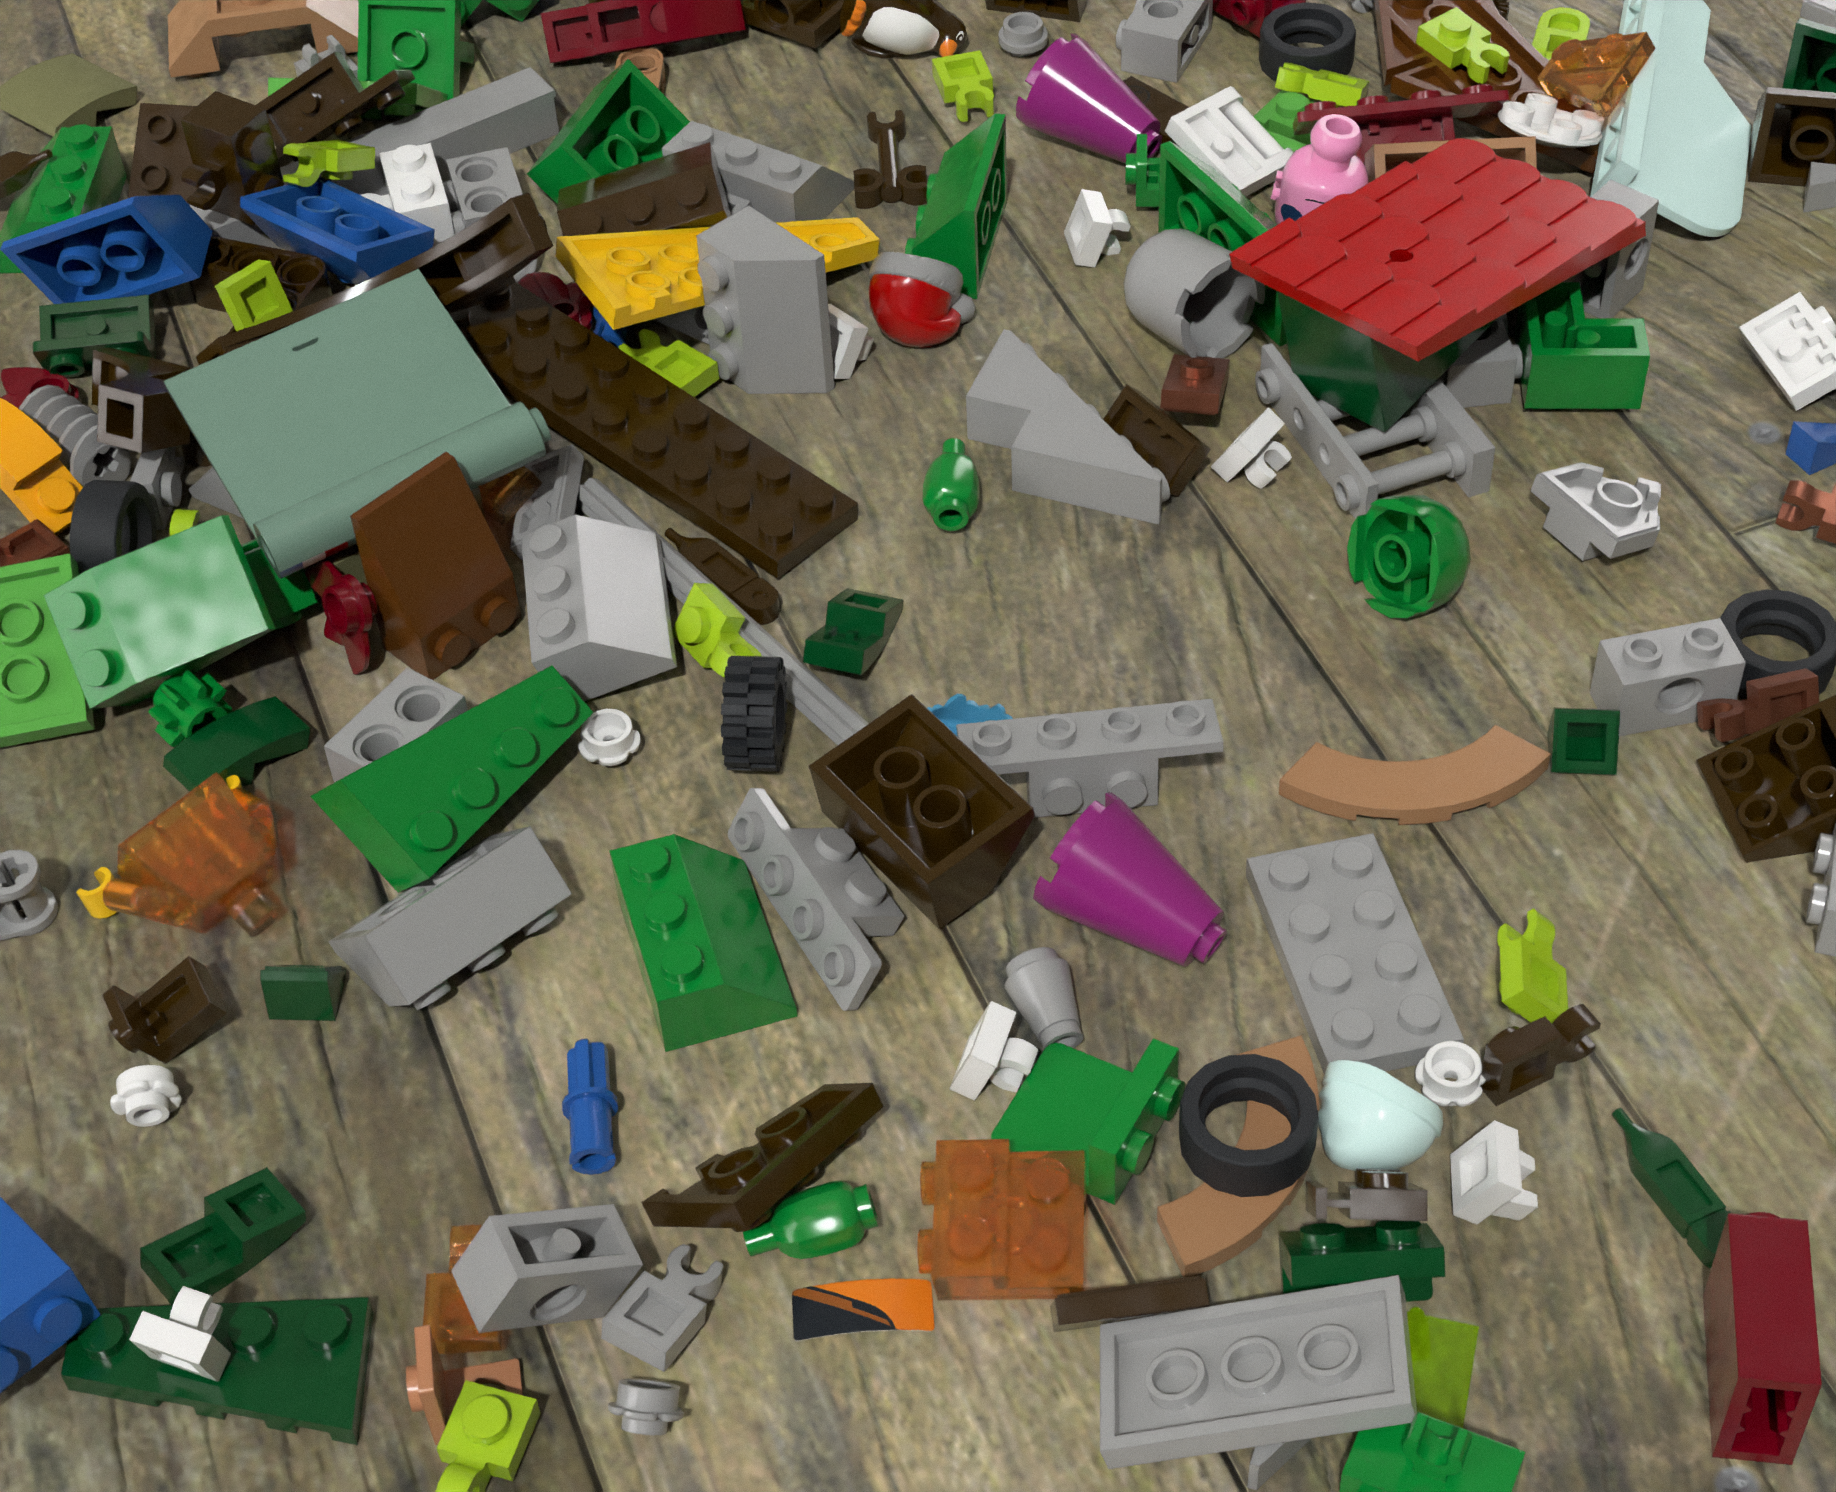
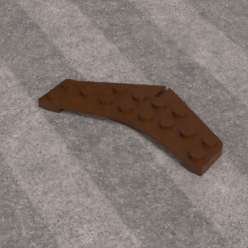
M1374 0L1384 86L1391 84V93L1409 100V95L1419 91L1439 90L1441 96L1460 95L1461 90L1466 87L1480 85V83L1475 82L1469 77L1467 67L1463 64L1450 69L1416 43L1418 27L1457 7L1491 32L1490 43L1502 46L1510 55L1507 71L1501 74L1495 68L1490 67L1487 82L1484 84L1493 85L1494 91L1508 90L1509 100L1512 102L1524 104L1527 94L1538 93L1556 99L1558 101L1557 109L1573 113L1575 110H1587L1604 117L1608 95L1543 57L1499 14L1493 0ZM1498 114L1455 118L1503 138L1522 137L1500 122ZM1536 143V151L1580 168L1586 173L1594 174L1599 143L1578 148L1549 147Z

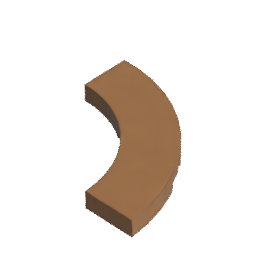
M1494 725L1485 735L1459 750L1415 761H1379L1360 758L1339 752L1316 742L1282 776L1279 781V795L1315 811L1356 821L1357 815L1397 818L1398 825L1451 820L1452 813L1472 809L1483 804L1487 808H1491L1517 795L1535 782L1548 769L1551 753L1497 725Z
M1301 1035L1237 1054H1258L1280 1060L1303 1076L1314 1092L1317 1110L1319 1111L1317 1078L1311 1056ZM1245 1101L1246 1118L1235 1148L1242 1150L1267 1149L1283 1142L1289 1136L1291 1125L1283 1114L1269 1105L1255 1101ZM1308 1170L1292 1186L1269 1196L1239 1197L1217 1191L1204 1182L1190 1193L1158 1206L1157 1222L1183 1278L1209 1271L1234 1258L1262 1237V1230L1278 1216L1285 1206L1291 1205L1304 1182Z

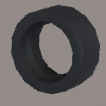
M1295 3L1275 9L1264 18L1260 28L1259 62L1262 71L1273 81H1276L1279 67H1283L1284 63L1287 62L1315 71L1323 69L1344 75L1349 74L1354 62L1356 40L1354 23L1343 11L1326 4ZM1308 42L1320 44L1324 47L1301 48L1290 44Z
M92 480L83 486L75 502L70 528V553L78 563L79 575L90 568L156 542V516L152 499L145 486L133 481Z
M1769 589L1743 594L1727 605L1720 618L1746 662L1738 692L1740 697L1747 699L1746 681L1805 668L1818 676L1819 694L1825 691L1833 676L1836 665V621L1828 610L1811 598L1791 591ZM1758 634L1779 635L1795 641L1805 648L1811 656L1796 661L1772 660L1756 654L1745 646L1741 640Z
M1258 1054L1228 1055L1208 1063L1187 1082L1180 1101L1179 1140L1181 1155L1193 1174L1217 1191L1239 1197L1269 1196L1290 1187L1308 1170L1316 1148L1319 1116L1315 1094L1301 1074L1280 1060ZM1255 1101L1269 1105L1283 1114L1291 1125V1131L1283 1142L1267 1149L1242 1150L1225 1145L1212 1136L1206 1129L1205 1119L1215 1108L1229 1102Z

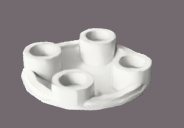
M1527 94L1524 104L1512 101L1505 102L1502 110L1498 112L1500 122L1522 137L1536 136V143L1544 146L1578 148L1596 145L1603 138L1601 134L1605 120L1603 116L1587 110H1575L1573 113L1557 109L1558 101L1553 97L1543 94Z

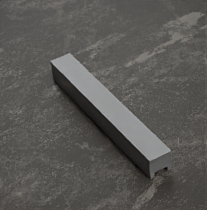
M531 67L345 141L375 147V169L353 171V179L327 180L359 195L366 193L380 196L387 195L379 153L392 151L404 145L417 146L431 143L441 180L444 182L450 179L446 159L505 147L508 148L509 154L557 135L559 127L554 97H556L555 90ZM299 160L280 168L282 178L285 174H293L297 171ZM190 205L212 230L211 237H221L282 249L257 224L253 226L210 209L202 210Z

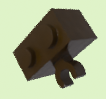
M215 91L180 119L192 160V165L188 166L180 177L182 182L198 187L196 192L187 198V202L189 205L202 210L210 209L254 226L256 223L240 208V197L284 186L266 109Z

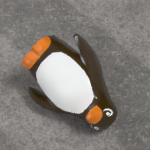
M937 0L843 1L840 15L841 34L844 36L855 35L852 37L851 43L855 48L867 55L884 59L934 51L942 57L950 56L961 49L967 37L964 22L958 16L948 11Z

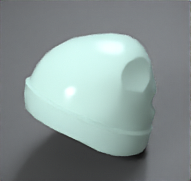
M1337 1060L1327 1065L1322 1081L1324 1087L1319 1093L1321 1109L1318 1111V1125L1322 1135L1325 1154L1335 1165L1352 1171H1356V1168L1399 1169L1421 1158L1433 1144L1435 1138L1440 1137L1443 1127V1112L1437 1104L1387 1072L1370 1064L1358 1061Z

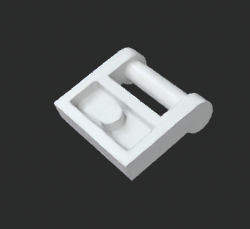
M1230 86L1172 116L1165 132L1180 148L1213 167L1228 182L1237 186L1246 197L1275 181L1277 170L1283 171L1287 161L1294 152L1291 148L1283 149L1242 105L1243 97L1234 87Z

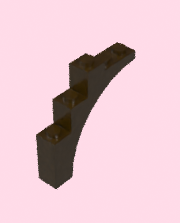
M530 193L511 197L485 217L429 250L373 278L301 309L220 336L196 356L199 365L417 269L420 270L449 314L489 302L516 282L513 277L516 273L553 247L547 232L546 222L538 212Z

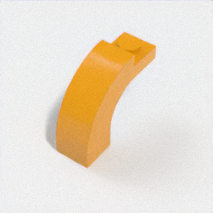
M0 398V489L10 498L29 522L38 519L57 536L71 526L75 502L83 487L59 460L63 450L24 412Z

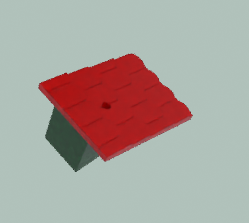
M1456 138L1412 164L1404 161L1352 194L1335 196L1296 221L1289 217L1229 253L1233 269L1277 290L1292 372L1298 376L1310 394L1385 433L1498 317L1645 237L1646 221L1637 218L1630 209L1621 204L1606 200H1596L1587 196L1586 192L1576 184L1542 176L1534 166L1526 162L1504 159L1497 156L1489 146L1481 142Z

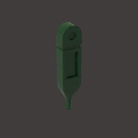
M1622 1108L1616 1109L1612 1116L1624 1130L1631 1172L1681 1237L1688 1240V1246L1699 1260L1711 1269L1727 1214L1731 1212L1726 1211V1205L1672 1139L1633 1123Z

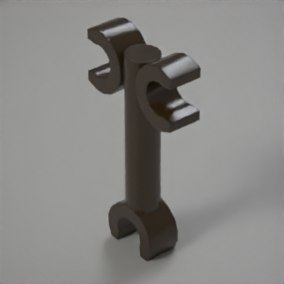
M896 110L895 120L889 123L877 121L876 112H869L867 115L868 138L878 144L879 172L870 168L853 171L856 208L870 209L877 207L883 200L887 203H895L901 200L913 206L927 204L926 166L911 165L900 171L898 142L906 136L904 112Z

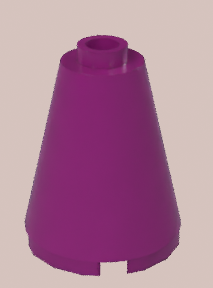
M1070 33L1072 38L1070 42L1063 37L1055 40L1042 53L1025 80L1032 88L1027 101L1020 96L1018 97L1016 103V117L1030 129L1125 164L1126 153H1136L1137 134H1147V158H1152L1162 142V135L1159 134L1160 121L1085 39L1076 33Z
M1112 792L1105 793V806L1095 800L1073 823L1050 857L1052 861L1058 864V870L1052 882L1050 883L1040 876L1034 890L1033 899L1046 910L1183 967H1187L1195 958L1205 964L1216 952L1227 934V930L1219 925L1224 911L1131 808Z

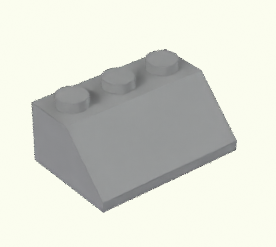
M694 121L688 123L662 147L664 157L710 142L713 147L724 191L751 201L752 208L775 223L825 219L854 190L853 180L822 165Z
M749 205L696 235L699 254L698 273L702 280L705 303L703 316L708 328L710 345L708 357L717 361L719 377L731 381L748 394L828 393L833 390L835 385L824 254Z
M573 515L521 535L531 662L538 672L553 665L582 700L587 701L677 667L661 542L656 533L585 516Z
M529 826L486 837L439 868L431 878L410 887L328 942L334 952L389 1007L413 1003L416 1010L445 995L451 989L446 979L467 966L471 972H475L503 955L505 949L501 942L521 929L523 934L527 936L552 922L559 915L554 906L572 893L534 831Z

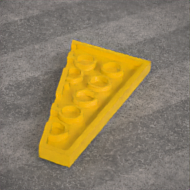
M858 217L776 222V224L824 254L826 273L872 261L878 256L880 239ZM710 227L559 236L556 242L555 257L612 329L615 330L705 305L702 280L698 273L699 254L696 235Z

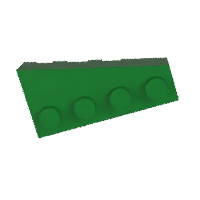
M551 665L334 782L310 797L399 893L431 878L594 712L554 666Z

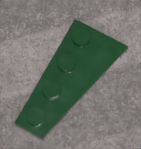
M368 1297L215 1303L221 1305L223 1310L219 1322L211 1335L231 1353L218 1382L152 1359L129 1340L142 1311L169 1320L173 1305L97 1308L101 1315L67 1341L61 1376L68 1390L155 1407L160 1406L164 1401L193 1407L197 1415L225 1420L227 1414L264 1420L266 1427L270 1429L297 1434L299 1427L328 1432L333 1441L358 1445L374 1314Z

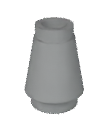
M1049 947L1034 948L1013 958L1006 966L1008 979L1005 983V990L1038 1041L1041 1042L1043 1049L1052 1043H1062L1072 1048L1078 1046L1083 1040V1034L1080 1030L1069 963L1059 958L1056 950Z

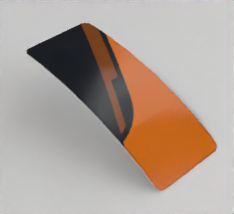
M894 1278L854 1280L796 1289L792 1292L793 1338L795 1341L866 1331H933L935 1328L932 1285L928 1280Z

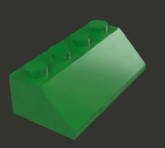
M1171 141L1161 144L1158 232L1169 229H1186L1233 252L1276 226L1267 213L1259 210L1241 193L1237 186L1228 182L1213 167ZM1265 285L1264 303L1255 302L1250 319L1281 347L1287 344L1278 293L1277 290Z

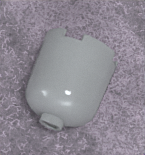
M1182 228L1164 230L1148 238L1132 256L1123 282L1126 305L1133 316L1142 325L1191 358L1197 356L1224 358L1235 352L1253 331V327L1248 325L1247 322L1253 313L1255 302L1264 303L1265 284L1233 269L1229 256L1231 251Z

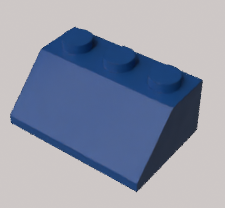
M320 176L310 187L287 184L240 197V208L278 247L320 258L325 263L326 270L336 274L338 280L349 284H359L429 250L434 244L435 229Z
M181 195L134 196L4 241L0 250L53 304L149 295L198 279L202 273L212 230Z

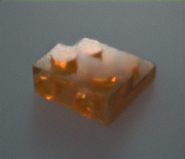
M1009 1139L936 1140V1160L922 1161L920 1172L923 1206L934 1205L933 1229H919L917 1254L920 1274H931L938 1300L1055 1299L1058 1294L1086 1291L1087 1163L1084 1150L1012 1152Z

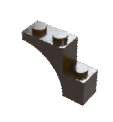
M109 347L93 350L92 405L98 406L97 442L139 453L190 444V428L167 391L164 381L192 368Z

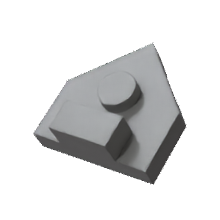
M1580 462L1536 474L1531 492L1550 507L1543 528L1584 561L1604 554L1612 559L1653 547L1660 531L1658 502L1661 497V484L1640 477L1637 478L1635 485L1602 477L1604 468Z

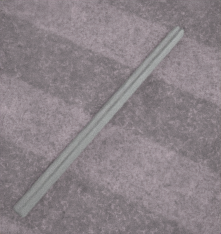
M589 478L584 484H579L576 506L589 518L657 534L661 542L666 587L683 604L694 583H711L745 617L738 632L740 636L761 653L762 657L783 658L786 669L785 681H787L786 699L835 744L839 745L869 724L600 480Z

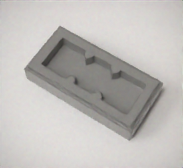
M573 444L547 453L544 457L525 465L510 549L521 560H523L521 535L534 531L543 525L552 524L573 516L575 513L584 456Z

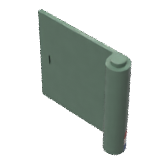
M419 269L164 381L171 398L280 579L357 544L350 515L443 453L448 452L455 457L470 489L473 490L546 455L544 443L551 441L549 428L537 408L528 410L520 401L513 405L509 404Z

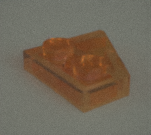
M1647 32L1627 35L1615 33L1604 38L1582 41L1578 39L1568 40L1561 43L1553 51L1552 58L1542 70L1538 79L1546 94L1558 99L1567 98L1570 104L1579 108L1586 103L1591 104L1598 116L1609 117L1656 48Z

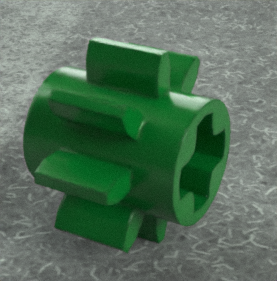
M187 670L183 675H175L168 678L156 690L153 698L154 707L149 709V714L159 723L155 731L174 748L201 728L232 712V707L222 699L227 690L209 674H206L199 680Z

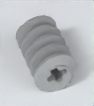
M46 385L37 388L20 405L19 409L35 421L63 450L59 460L82 487L92 480L124 481L130 474L132 460L129 451L124 448L97 442L98 414L87 405H83L75 397L68 395L59 386Z

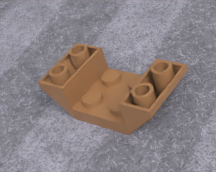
M179 0L168 14V51L171 78L179 76L200 77L209 72L220 71L219 36L240 37L249 32L268 29L290 30L305 24H311L317 54L328 50L327 36L333 35L344 47L345 54L347 56L351 55L354 52H358V0Z

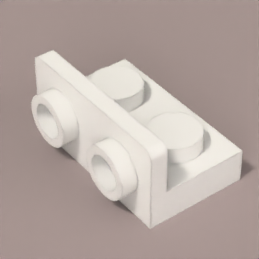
M1798 292L1739 327L1744 341L1796 411L1836 389V325L1823 306L1814 310L1801 292Z

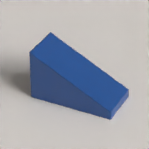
M1793 421L1786 455L1809 475L1836 464V423Z

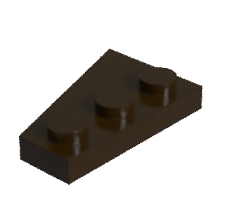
M873 1083L824 1084L757 1127L754 1134L759 1143L756 1145L735 1150L725 1156L715 1154L695 1167L701 1180L680 1194H669L667 1190L661 1189L641 1203L654 1227L732 1228L735 1232L753 1229L771 1216V1206L788 1191L801 1187L811 1181L819 1171L817 1166L833 1151L856 1141L863 1133L862 1126L884 1106Z

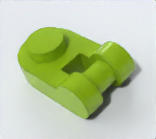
M1564 7L1550 9L1544 12L1539 19L1532 46L1543 57L1579 78L1588 42L1590 19L1586 14L1576 9Z

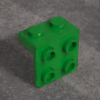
M1153 1038L1133 1072H1130L1062 1043L1048 1045L992 1131V1150L1001 1157L1115 1205L1132 1175H1139L1145 1167L1152 1151L1154 1137L1164 1120L1169 1122L1180 1106L1185 1090V1082L1178 1079L1179 1048Z

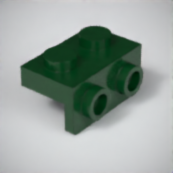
M149 295L39 306L40 341L33 342V354L42 368L49 371L50 374L76 377L83 374L86 370H93V350L108 347L156 359L154 303Z
M1382 1220L1372 1227L1345 1228L1334 1223H1315L1301 1227L1300 1231L1278 1232L1281 1294L1399 1275L1405 1292L1406 1302L1426 1301L1431 1299L1433 1295L1432 1278L1446 1277L1444 1246L1427 1223Z

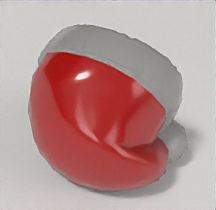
M882 252L874 259L869 271V308L881 332L892 341L909 347H932L956 335L959 325L973 317L975 304L971 297L961 293L963 276L958 268L935 259L899 252Z

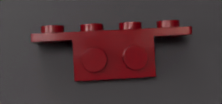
M1480 84L1466 87L1461 90L1460 95L1441 96L1439 90H1424L1409 95V100L1389 102L1387 96L1377 95L1359 99L1356 102V106L1336 108V103L1333 101L1314 102L1306 105L1304 111L1297 113L1293 122L1294 135L1311 134V130L1316 122L1326 115L1337 114L1349 117L1358 124L1361 130L1362 144L1356 155L1365 165V153L1373 144L1447 141L1455 139L1454 118L1498 114L1502 110L1503 104L1510 101L1509 91H1494L1493 85Z

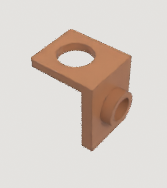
M430 1325L414 1327L416 1365L406 1366L408 1399L412 1412H425L435 1445H438L465 1380L479 1384L494 1383L500 1385L505 1391L523 1395L519 1359L444 1371Z

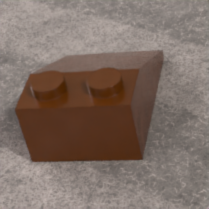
M448 452L443 453L350 515L367 585L371 589L376 601L377 612L375 617L383 648L415 672L429 679H436L521 618L513 573L455 457Z

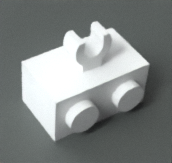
M431 143L417 146L404 145L392 151L379 153L388 194L382 196L373 193L360 195L435 229L433 247L454 236L449 203Z

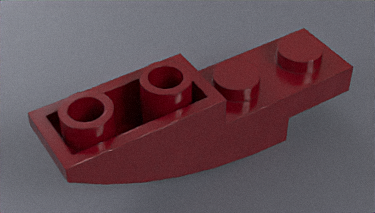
M607 0L541 13L550 63L746 30L741 0Z

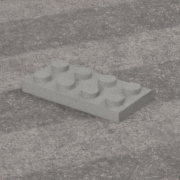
M1374 833L1247 858L1246 878L1324 1074L1327 1065L1337 1060L1358 1061L1370 1064L1385 1072L1415 1066L1426 1056L1428 1050L1438 1043L1445 1041L1464 1042L1462 1033Z
M1399 1275L1100 1325V1453L1108 1469L1412 1423L1414 1416L1417 1414L1406 1298Z

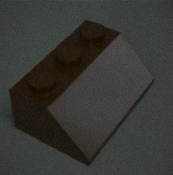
M1766 87L1758 100L1750 137L1748 182L1806 187L1811 162L1836 164V93Z
M710 142L559 189L557 214L563 236L712 227L731 216L715 154Z
M913 694L809 765L822 812L838 829H844L855 842V846L938 929L944 927L992 891L1035 817L1034 808Z

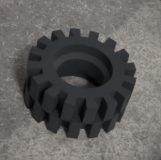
M731 656L727 660L728 666L725 667V682H723L722 687L724 699L723 704H721V715H723L721 737H723L722 755H724V765L727 767V770L779 772L783 762L782 752L785 750L784 734H786L787 723L785 722V715L787 713V681H785L786 669L784 660L781 657Z

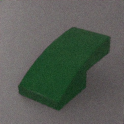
M846 588L828 601L825 625L805 639L803 663L862 675L876 660L889 640L902 613L904 600Z
M274 696L237 709L201 728L164 756L163 767L197 799L205 798L203 790L209 788L212 792L228 790L226 778L231 775L239 777L242 787L252 784L255 763L307 749L311 728Z
M266 1167L204 1197L203 1218L141 1247V1269L171 1305L174 1304L183 1286L212 1296L247 1273L283 1244L306 1222V1211Z

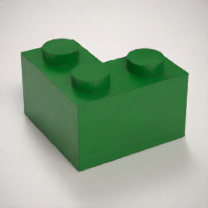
M1561 282L1518 307L1515 342L1520 347L1523 360V372L1520 380L1524 408L1548 410L1641 408L1650 361L1644 318H1585L1580 282Z

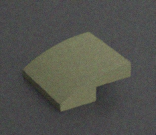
M73 53L33 65L0 86L1 110L51 136H54L61 127H72L79 124L96 127L97 111L136 105L137 98L136 85Z

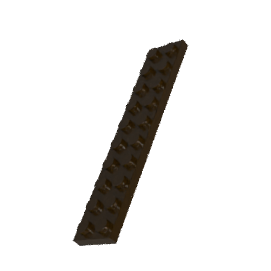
M513 283L489 302L449 314L505 397L514 403L520 401L528 410L537 408L548 426L775 578L781 577L857 521L858 503L518 283Z

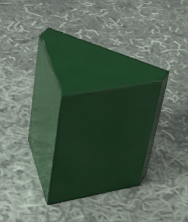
M1554 707L1547 733L1548 751L1551 753L1549 761L1550 771L1557 773L1617 775L1620 710Z
M325 965L265 966V969L260 971V981L269 1020L336 1021L346 980V969H342V966Z

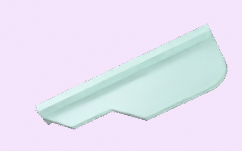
M1624 0L1604 114L1605 120L1601 131L1603 138L1599 143L1590 197L1611 179L1658 199L1657 213L1683 228L1708 237L1724 236L1735 227L1741 218L1752 126L1704 63L1711 10L1703 0Z

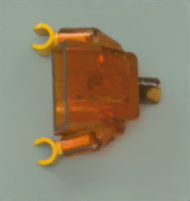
M216 772L118 845L117 874L121 878L115 879L107 867H100L94 872V876L100 886L89 891L79 888L76 893L89 914L98 919L108 918L117 912L175 927L186 925L196 933H205L226 916L230 915L250 937H254L264 931L280 912V909L261 890L272 879L274 855L278 849L270 804L242 788L241 781L237 775L227 777L226 784L224 779Z

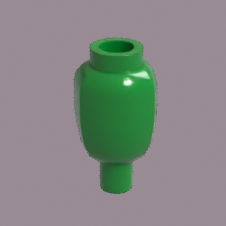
M950 438L943 443L942 454L930 464L926 472L922 500L927 512L939 528L946 531H956L965 527L968 520L975 514L979 503L980 485L976 466L972 459L965 455L964 442L957 438Z
M832 1181L807 1188L785 1198L774 1210L770 1221L763 1222L753 1229L743 1231V1235L751 1257L779 1249L789 1257L806 1259L825 1256L854 1247L863 1239L865 1230L878 1227L879 1222L867 1184L853 1188L847 1182Z

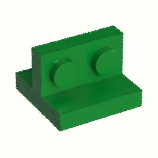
M358 0V81L376 82L394 69L411 70L416 79L410 83H418L446 93L447 100L459 96L460 63H474V43L460 41L461 0Z

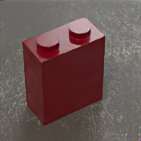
M1754 1212L1746 1215L1728 1213L1703 1294L1712 1457L1792 1465L1822 1386L1808 1220L1780 1218L1767 1212Z

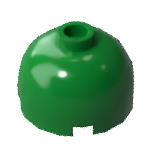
M1425 495L1390 496L1377 499L1369 504L1373 506L1370 507L1368 512L1357 516L1353 522L1347 545L1349 571L1354 583L1363 581L1366 590L1375 597L1364 600L1372 609L1389 618H1410L1422 615L1450 601L1466 579L1471 560L1469 539L1460 519L1449 507Z

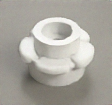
M602 709L594 712L582 724L580 733L582 741L579 743L578 748L580 754L587 761L597 762L602 766L610 767L625 762L630 753H635L640 746L641 739L639 732L633 730L631 719L626 713L617 709Z
M1445 1041L1431 1047L1426 1056L1419 1061L1415 1071L1416 1081L1423 1085V1095L1435 1104L1443 1107H1465L1473 1104L1481 1097L1482 1087L1480 1086L1486 1080L1481 1075L1483 1066L1476 1051L1468 1045L1456 1041ZM1445 1078H1454L1457 1081H1448Z
M142 1065L130 1068L118 1076L116 1080L117 1094L111 1097L110 1104L116 1114L124 1115L126 1113V1120L130 1124L148 1127L164 1122L169 1117V1112L175 1111L180 1106L182 1098L178 1094L179 1087L174 1084L173 1074L170 1070L157 1065Z

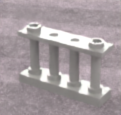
M1273 343L1262 346L1260 371H1257L1255 375L1256 389L1263 403L1272 406L1333 488L1339 506L1345 511L1349 510L1355 519L1357 516L1368 512L1370 507L1373 506L1369 504L1376 501L1379 494L1443 474L1453 478L1468 498L1489 491L1495 446L1440 378L1403 414L1405 418L1397 420L1385 433L1373 427L1342 436L1332 421L1350 416V414L1323 400L1316 401L1298 376L1292 372V367L1288 365ZM1416 438L1420 442H1425L1433 452L1370 472L1358 457Z

